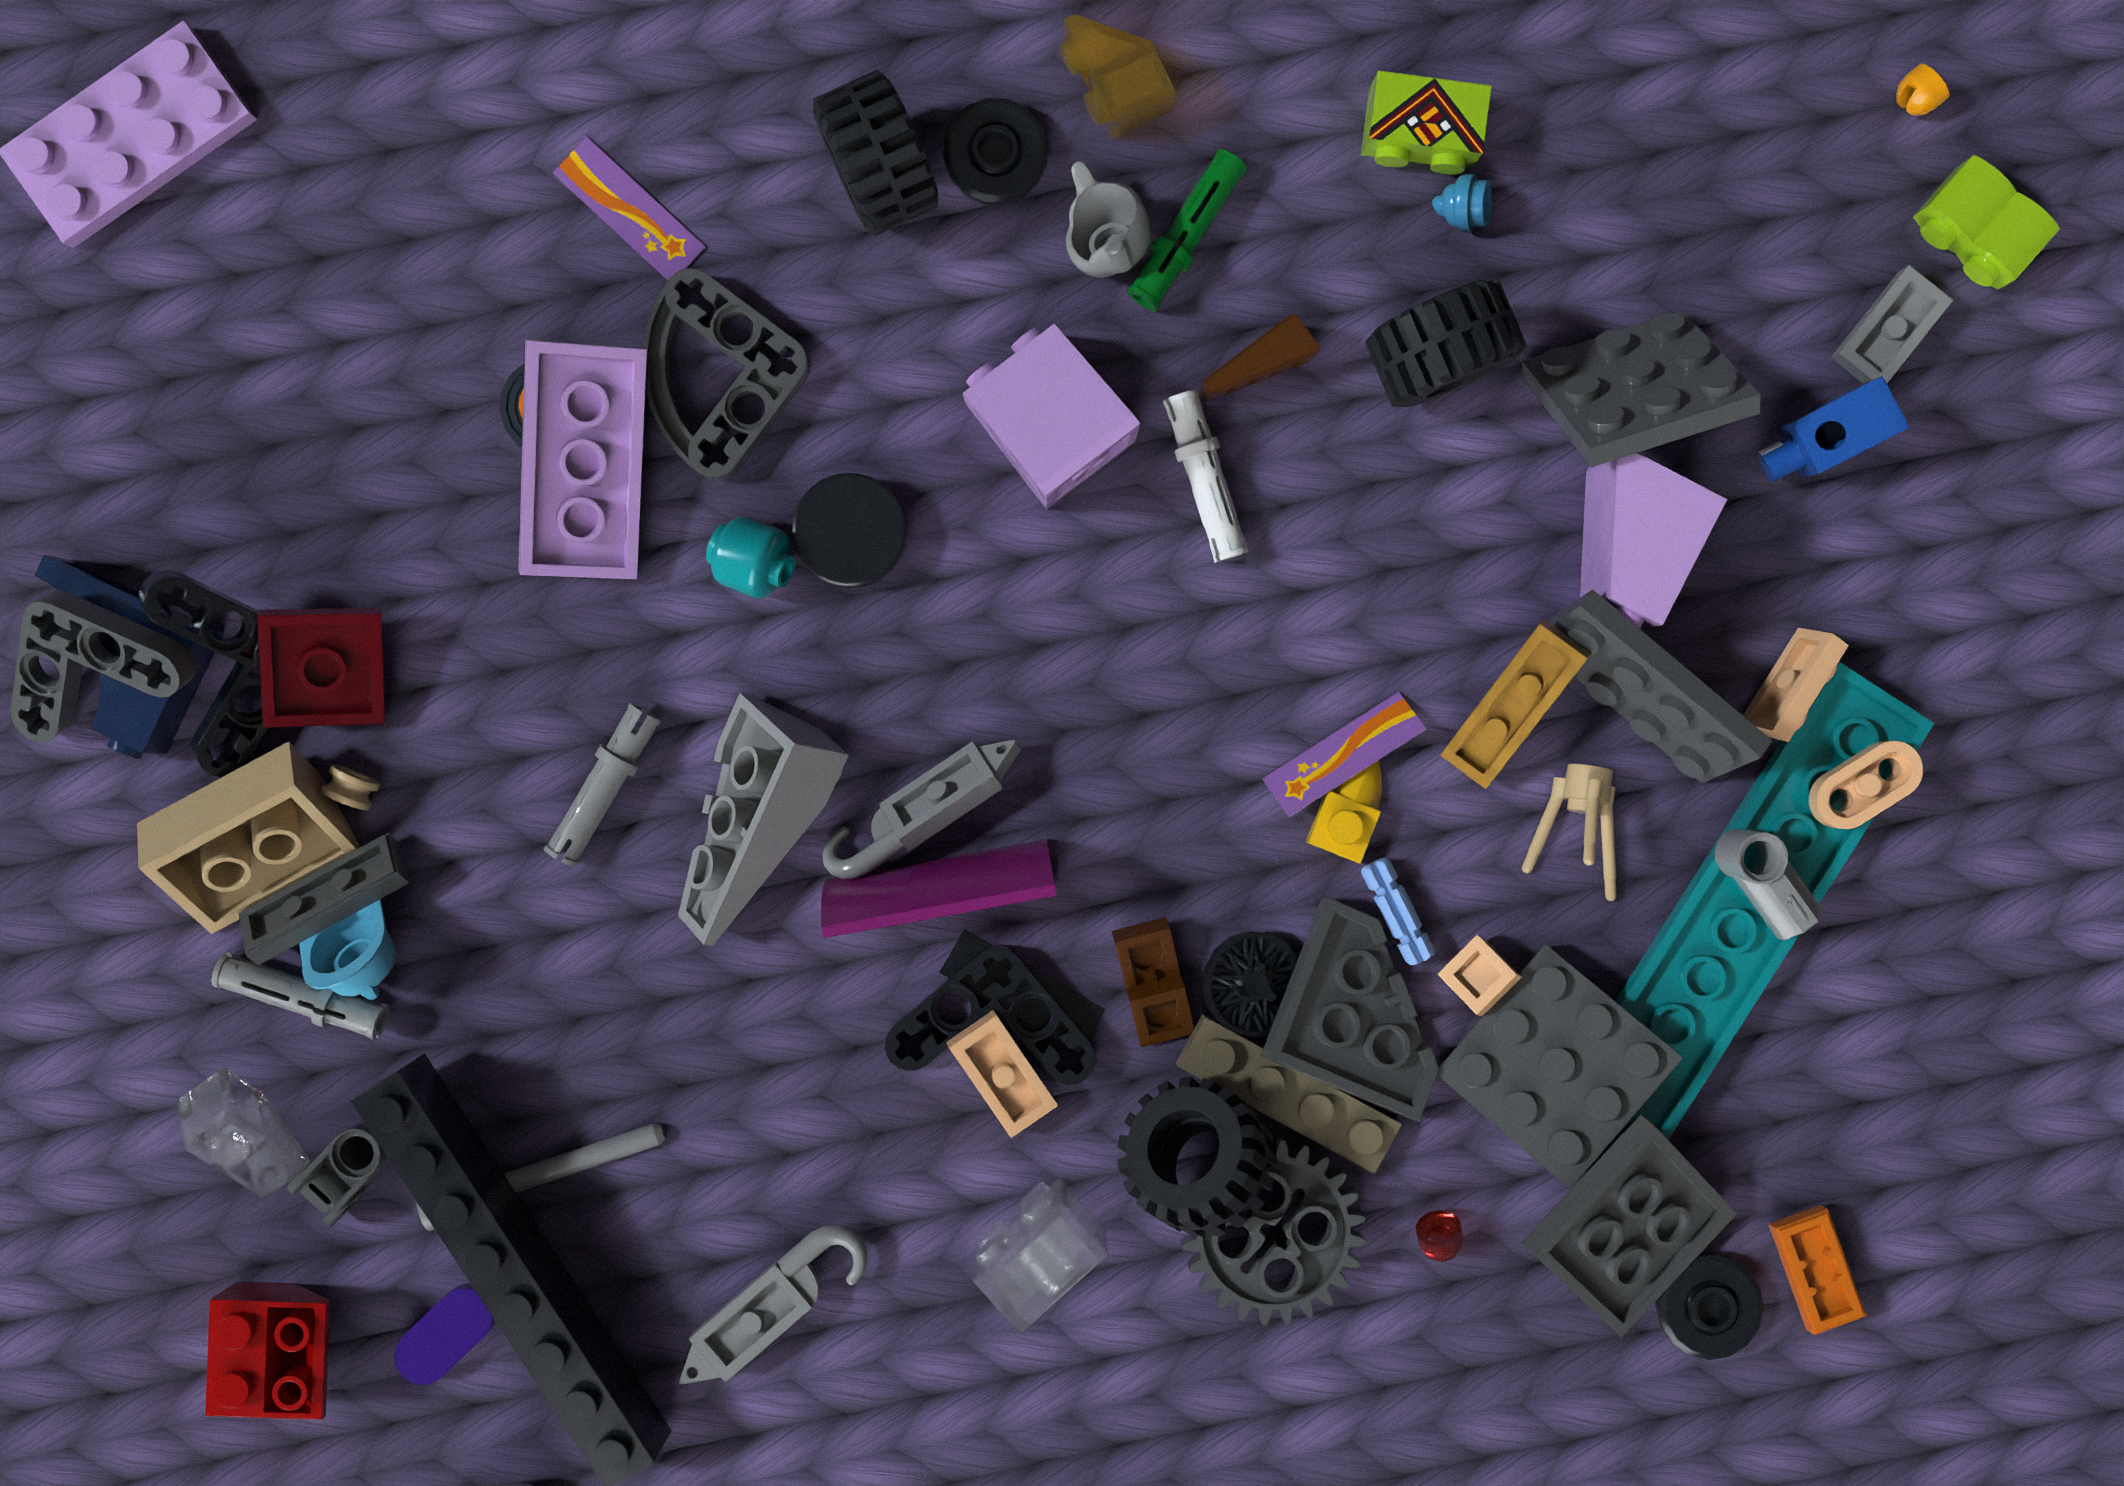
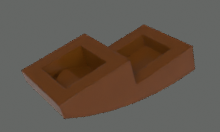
M1164 917L1113 930L1112 935L1140 1046L1145 1047L1191 1035L1194 1025L1167 918Z

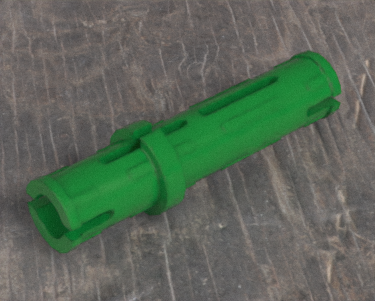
M1223 149L1216 151L1214 159L1185 200V203L1164 236L1155 237L1150 245L1151 256L1133 285L1126 292L1134 302L1143 308L1156 312L1161 300L1169 291L1179 273L1187 272L1193 264L1192 253L1212 222L1216 219L1240 177L1247 171L1246 165L1237 156ZM1213 189L1215 193L1207 203L1206 207L1198 217L1197 221L1195 223H1191V218L1199 208L1200 204L1208 194L1209 190ZM1179 238H1182L1183 242L1163 273H1159V268Z

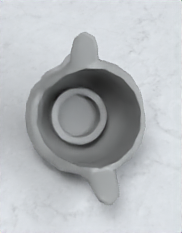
M1077 161L1071 168L1077 196L1069 210V228L1065 240L1067 253L1078 270L1091 277L1104 278L1127 272L1145 255L1150 246L1151 225L1148 213L1139 195L1133 189L1120 183L1098 182L1089 166L1085 162Z

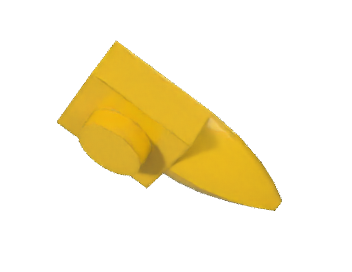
M1379 760L1323 796L1306 838V843L1361 864L1381 813L1378 810L1382 795V773Z

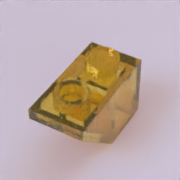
M1076 14L1064 19V41L1059 43V49L1071 75L1080 73L1089 92L1083 94L1088 112L1096 126L1105 123L1111 138L1114 139L1173 111L1176 91L1152 41Z

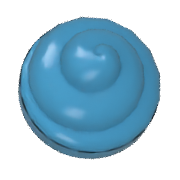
M1476 174L1461 175L1455 183L1445 187L1442 195L1434 197L1432 206L1438 215L1446 218L1450 226L1459 229L1461 232L1472 233L1475 227H1487L1492 210L1490 180H1478Z

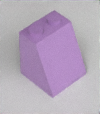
M1055 324L1043 332L1038 327L1026 332L1011 346L1015 354L999 366L990 361L980 367L966 380L970 388L963 392L965 404L1046 509L1136 441L1140 422Z
M1639 453L1594 467L1589 465L1586 471L1580 597L1593 589L1640 630L1663 625L1727 499Z

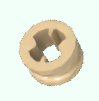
M331 764L329 773L332 774V780L328 784H322L320 792L350 807L366 811L370 810L372 802L369 800V794L372 791H378L381 783L356 770Z

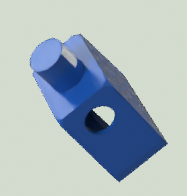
M1883 376L1858 385L1778 427L1777 432L1781 440L1757 452V458L1764 473L1771 482H1775L1796 470L1804 478L1819 474L1910 427ZM1816 430H1819L1824 437L1825 443L1823 448L1816 442Z

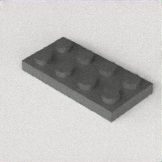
M1593 589L1547 620L1592 653L1575 674V677L1587 686L1588 693L1596 701L1612 707L1630 723L1631 729L1639 737L1653 742L1673 759L1674 765L1683 774L1704 783L1761 758L1773 741Z

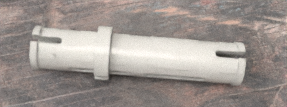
M1198 389L1186 391L1163 400L1179 448L1174 452L1177 461H1183L1186 473L1188 474L1196 505L1210 543L1214 563L1249 552L1237 519L1226 479L1220 466L1216 450L1221 447L1218 438L1212 437L1207 425Z

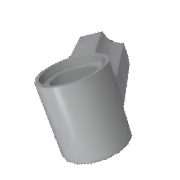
M1745 828L1732 829L1724 833L1718 840L1715 848V860L1719 869L1725 875L1736 880L1778 939L1787 940L1795 935L1803 934L1819 922L1818 918L1824 910L1788 862V851L1784 843L1777 836ZM1754 842L1758 849V858L1752 868L1747 869L1744 863V853L1746 848Z

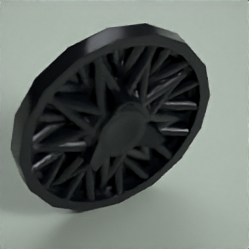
M985 98L967 105L952 119L944 137L943 160L951 181L965 196L982 204L1005 205L1024 198L1039 184L1047 166L1048 141L1040 121L1027 107L1009 99Z
M1246 931L1228 937L1214 949L1204 969L1202 990L1207 1009L1220 1025L1240 1036L1262 1037L1268 1035L1297 963V955L1288 943L1271 933Z
M1713 1252L1700 1253L1655 1302L1658 1322L1668 1339L1688 1355L1707 1360L1730 1357L1746 1347L1759 1330L1764 1310L1761 1289L1751 1272L1730 1256Z

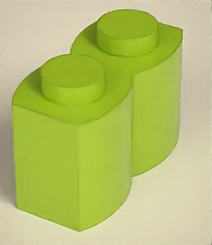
M1972 155L1958 165L1913 216L1914 220L1921 227L1920 233L1930 245L1940 250L1948 249L1954 252L1964 264L1963 270L1973 282L1985 287L1991 286L1997 290L2015 281L2060 230L2056 221L2040 205L2017 192L2011 182L1998 169L1976 155Z

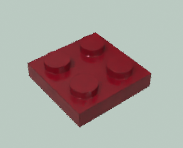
M381 608L258 610L263 728L385 724Z

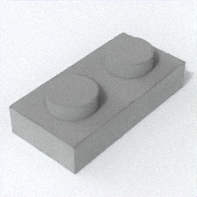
M1908 265L1896 274L1830 358L1862 383L1883 376L1886 383H1888L1948 308L1953 299Z

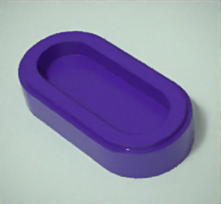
M471 1283L453 1288L400 1338L395 1348L394 1360L397 1370L406 1380L420 1385L436 1382L493 1328L496 1321Z

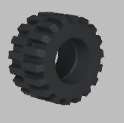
M875 70L813 98V115L840 180L864 228L876 236L938 208V188L928 159L897 91L885 75L879 70Z
M1499 280L1475 281L1430 298L1386 321L1376 328L1365 341L1367 350L1392 407H1412L1459 389L1514 361L1527 347Z
M1183 1077L1179 1080L1178 1088L1169 1081L1158 1085L1159 1095L1153 1098L1146 1093L1138 1101L1143 1108L1137 1116L1130 1112L1124 1122L1131 1127L1129 1134L1119 1136L1117 1147L1126 1153L1125 1157L1117 1159L1119 1172L1128 1177L1123 1183L1129 1195L1137 1199L1136 1204L1144 1211L1179 1232L1183 1230L1191 1236L1203 1237L1204 1230L1213 1236L1226 1234L1225 1224L1228 1222L1236 1228L1241 1227L1248 1222L1244 1213L1249 1208L1255 1212L1260 1210L1265 1202L1259 1199L1258 1196L1262 1189L1271 1191L1275 1180L1267 1173V1168L1277 1167V1154L1267 1147L1274 1143L1270 1130L1262 1124L1264 1120L1255 1110L1227 1087L1222 1088L1213 1080L1203 1078L1201 1083H1199L1193 1077ZM1217 1130L1219 1152L1211 1170L1196 1182L1179 1185L1176 1176V1162L1182 1147L1189 1139L1201 1132Z

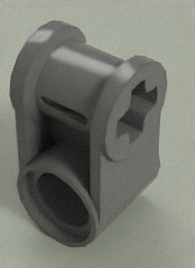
M361 1120L337 1135L319 1155L295 1176L287 1186V1190L292 1195L300 1193L324 1215L322 1223L330 1228L360 1200L367 1191V1187L390 1163V1160L365 1122ZM358 1136L367 1139L371 1143L374 1151L373 1159L366 1158L358 1150Z

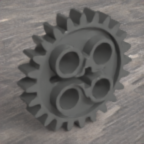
M1278 1136L1272 1150L1277 1154V1167L1267 1168V1173L1280 1182V1191L1273 1200L1265 1202L1258 1212L1249 1208L1244 1213L1248 1221L1242 1225L1247 1229L1245 1241L1240 1246L1227 1248L1218 1242L1219 1235L1213 1236L1205 1230L1203 1237L1187 1235L1180 1239L1183 1250L1198 1252L1187 1261L1190 1273L1206 1271L1199 1281L1200 1290L1206 1293L1219 1287L1215 1299L1217 1306L1223 1309L1233 1300H1236V1313L1240 1320L1246 1318L1252 1307L1257 1308L1262 1325H1267L1272 1310H1279L1285 1324H1291L1292 1308L1300 1306L1309 1319L1312 1318L1313 1307L1311 1300L1316 1297L1329 1306L1333 1305L1332 1297L1327 1288L1334 1284L1348 1289L1350 1285L1341 1272L1342 1268H1360L1361 1265L1357 1257L1349 1251V1247H1359L1366 1244V1240L1361 1233L1351 1230V1227L1365 1221L1364 1214L1361 1210L1347 1209L1348 1206L1359 1198L1354 1188L1338 1190L1347 1177L1343 1170L1337 1168L1325 1174L1330 1159L1324 1152L1308 1161L1309 1147L1306 1142L1301 1141L1291 1154L1288 1153L1287 1144L1283 1136ZM1217 1155L1212 1157L1213 1163H1215ZM1198 1171L1196 1174L1197 1180L1204 1177L1206 1173ZM1303 1189V1196L1297 1199L1286 1211L1295 1190ZM1320 1212L1326 1216L1324 1227L1318 1233L1304 1235L1298 1232V1224L1305 1214ZM1265 1222L1271 1226H1275L1279 1222L1284 1232L1280 1237L1269 1234L1265 1239L1261 1226ZM1258 1249L1251 1268L1248 1271L1241 1270L1242 1263L1249 1260ZM1278 1258L1290 1260L1293 1263L1292 1270L1285 1279L1272 1281L1264 1276V1271L1272 1260Z

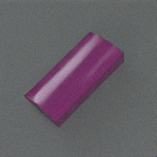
M1047 839L873 870L855 879H840L838 877L826 879L821 898L823 938L1057 896Z

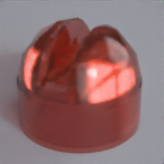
M1442 1210L1431 1211L1423 1215L1416 1224L1418 1245L1429 1259L1437 1262H1446L1454 1259L1461 1250L1463 1244L1462 1227L1460 1220L1454 1214Z

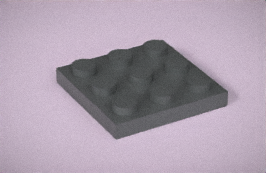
M1682 310L1675 313L1659 314L1650 321L1621 330H1609L1601 333L1596 338L1568 347L1552 348L1543 355L1522 361L1524 381L1590 467L1760 414V393Z
M1545 944L1520 973L1522 978L1480 1019L1439 1067L1437 1075L1568 1189H1571L1683 1057Z
M1640 1115L1521 1243L1622 1338L1737 1213L1652 1123Z

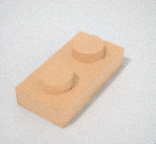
M1797 628L1743 716L1768 737L1789 742L1795 731L1804 724L1808 710L1824 684L1835 674L1838 662L1849 645L1833 633Z
M994 1010L946 1042L1011 1138L1058 1106Z

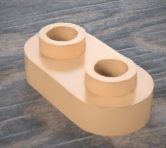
M1880 741L1873 743L1814 782L1809 793L1810 810L1817 821L1827 827L1837 829L1856 828L1908 796L1919 786L1923 776L1922 760L1917 751L1904 742ZM1884 759L1890 763L1892 768L1891 774L1886 780L1881 778L1878 772L1879 765ZM1838 789L1843 794L1844 802L1840 809L1835 810L1831 806L1830 797Z

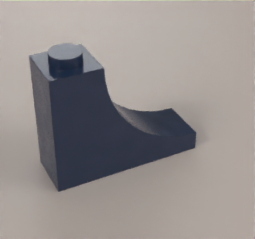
M44 555L34 576L47 582L57 590L69 592L174 639L184 645L191 653L195 662L196 673L190 682L169 697L160 698L149 695L101 673L99 703L90 729L110 738L107 744L110 749L132 758L141 759L144 753H168L215 651L153 622L140 604L139 591L72 560ZM159 601L162 605L161 612H166L170 606ZM193 617L192 622L188 626H194L195 617ZM209 624L210 635L221 639L224 631ZM100 631L99 640L102 646L111 654L120 656L118 642L111 635Z

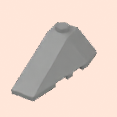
M739 693L717 744L714 761L723 764L715 796L706 794L702 813L709 814L704 845L697 846L692 852L678 913L679 918L703 945L713 946L826 806L835 784L842 775L843 767L849 756L821 729L744 693Z

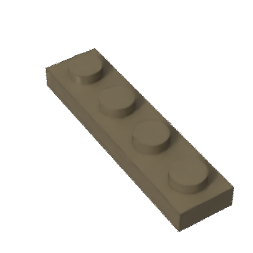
M1202 1014L1176 1061V1065L1201 1080L1206 1078L1215 1081L1222 1088L1227 1087L1252 1108L1368 1171L1376 1173L1402 1125L1397 1119L1349 1093L1261 1057L1263 1046L1245 1036L1234 1033L1212 1018Z

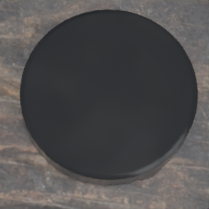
M841 473L822 479L804 494L794 514L792 535L795 549L801 561L814 575L838 587L857 588L877 584L897 565L906 545L907 523L900 503L884 484L863 474Z

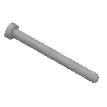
M653 1123L506 1172L504 1175L515 1192L518 1193L659 1146L666 1140V1134L663 1125ZM417 1203L419 1217L427 1231L435 1230Z

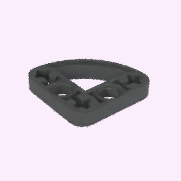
M686 268L676 272L663 287L651 311L645 331L643 348L647 349L645 392L656 423L676 453L700 475L711 481L730 479L740 470L805 383L810 371L808 356L795 339L709 275L698 269ZM700 284L703 285L700 293L709 304L717 309L709 328L704 327L703 324L711 318L700 307L690 304L686 309L682 308L685 300L680 295V292L685 286L694 290ZM722 299L728 302L719 308ZM745 316L753 323V334L742 345H731L724 340L723 327L725 322L731 317ZM680 320L744 367L743 371L694 436L686 426L678 410L671 385L670 356L674 335ZM766 333H770L773 337L765 343L779 356L784 357L789 351L794 353L791 360L796 366V371L792 375L782 371L777 377L772 376L775 367L767 357L758 351L764 342ZM758 351L755 362H751L748 358ZM747 394H755L761 397L765 404L763 417L754 424H743L736 420L734 414V406L737 400ZM725 419L736 432L748 437L740 445L732 436L724 448L725 454L729 457L728 462L724 466L714 462L707 468L704 465L708 457L703 452V448L708 443L716 447L721 444L728 433L718 426Z

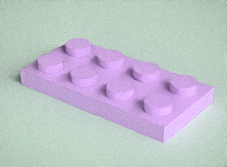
M183 20L0 148V155L62 243L75 248L254 123L257 118L194 29Z
M525 340L518 568L520 575L637 579L647 349Z

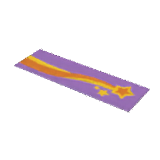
M587 136L553 172L564 185L667 280L676 272L686 269L706 248Z
M1397 692L1273 771L1262 780L1288 817H1290L1419 735L1427 728L1402 695Z

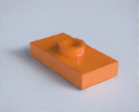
M1819 1205L1768 1224L1808 1332L1816 1335L1867 1316L1827 1208Z

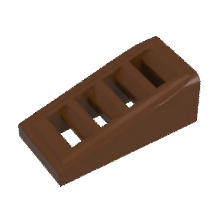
M1290 314L1205 378L1199 393L1205 401L1227 395L1308 363L1321 350L1320 346L1297 315L1294 314L1292 316Z

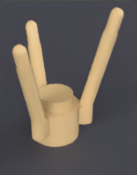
M1567 764L1566 778L1554 777L1551 797L1522 865L1524 873L1532 872L1564 799H1567L1568 811L1586 814L1583 862L1588 866L1593 865L1595 862L1599 815L1601 817L1605 897L1608 901L1616 899L1617 877L1613 816L1616 787L1612 786L1613 770L1592 765Z

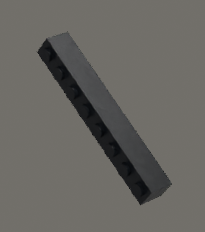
M424 1053L351 1100L366 1126L603 1486H613L654 1462L671 1434V1428L426 1054Z

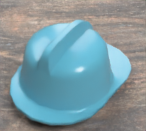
M381 899L299 943L302 974L307 985L314 989H330L345 997L361 994L369 1000L379 997V983L389 974L395 964L397 955L394 942L386 929Z

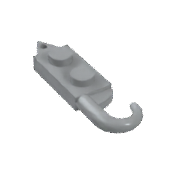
M1015 740L976 747L973 741L879 803L881 808L875 813L871 822V833L874 842L848 859H840L838 856V849L841 843L850 833L849 828L843 826L834 832L826 842L823 850L824 867L831 875L840 879H855L870 873L905 848L908 852L1002 790L1003 787L1000 781L1021 751V748Z
M824 1225L810 1232L690 1335L688 1340L692 1343L679 1383L688 1384L720 1377L726 1383L813 1307L819 1296V1282L815 1271L809 1263L829 1246H844L852 1254L853 1266L846 1277V1282L849 1285H854L864 1274L868 1263L867 1249L861 1237L852 1229L841 1225ZM689 1368H696L698 1373L692 1374L689 1371Z

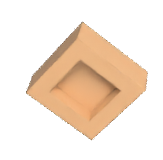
M1478 934L1438 973L1443 981L1468 1007L1481 1017L1522 978Z

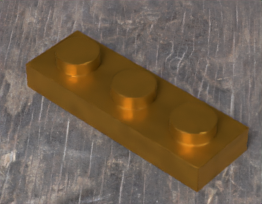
M1543 619L1440 756L1484 789H1487L1592 653Z

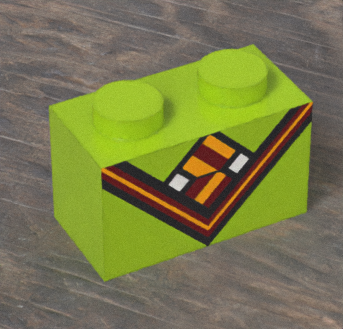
M1378 70L1369 88L1361 155L1375 157L1374 161L1377 164L1386 167H1404L1409 162L1429 164L1432 171L1447 175L1461 174L1465 169L1471 170L1483 154L1492 86Z

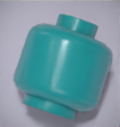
M739 516L729 523L719 525L713 532L707 546L706 559L711 565L714 579L721 585L754 599L768 597L777 587L784 588L791 580L796 566L795 557L791 556L790 539L785 532L748 516Z

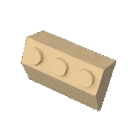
M290 742L277 747L137 823L139 869L211 934L239 920V913L359 849L360 845L337 802L320 792L322 784H326L322 775Z

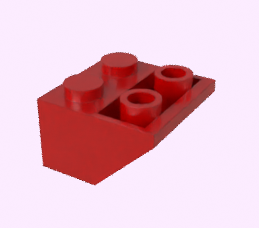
M236 1282L211 1298L209 1304L205 1416L322 1420L326 1417L330 1300L294 1283Z

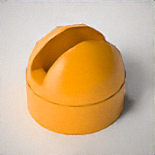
M1920 63L1905 75L1898 84L1896 101L1901 108H1906L1907 113L1912 116L1925 115L1946 101L1950 93L1939 74L1928 65Z

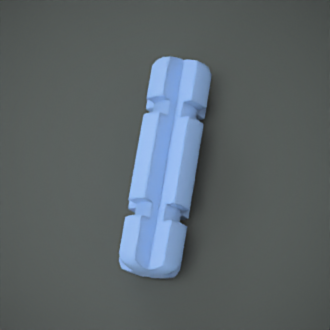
M1384 857L1364 866L1361 869V874L1369 890H1375L1377 895L1373 898L1393 938H1399L1400 943L1397 946L1405 962L1410 965H1416L1429 959L1435 954V949L1427 933L1420 931L1419 928L1422 926V923L1403 885H1397L1395 880L1398 878V875L1391 861Z

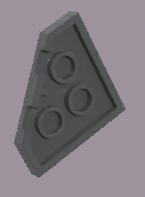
M1321 898L1261 1057L1405 1118L1419 1122L1439 1067L1431 1047H1426L1415 1020V1016L1418 1015L1402 975L1396 972L1384 943L1387 942V938L1379 919L1331 898Z

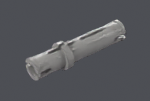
M630 702L628 704V709L608 744H600L595 753V756L598 758L597 763L589 773L584 785L549 843L544 847V851L556 859L568 839L572 840L561 861L566 865L577 866L580 856L612 801L617 796L627 776L634 777L640 765L636 761L657 726H660L662 722L658 716L649 711L640 728L635 731L633 728L644 710L643 707Z
M230 952L220 957L212 973L211 982L213 987L223 988L266 1004L310 1017L314 1025L322 1028H327L332 1024L376 1040V1037L379 1038L384 1031L389 1018L390 1006L387 1004H380L359 996H341L330 989H314L305 983L304 978L262 964L257 965L253 961L238 957Z

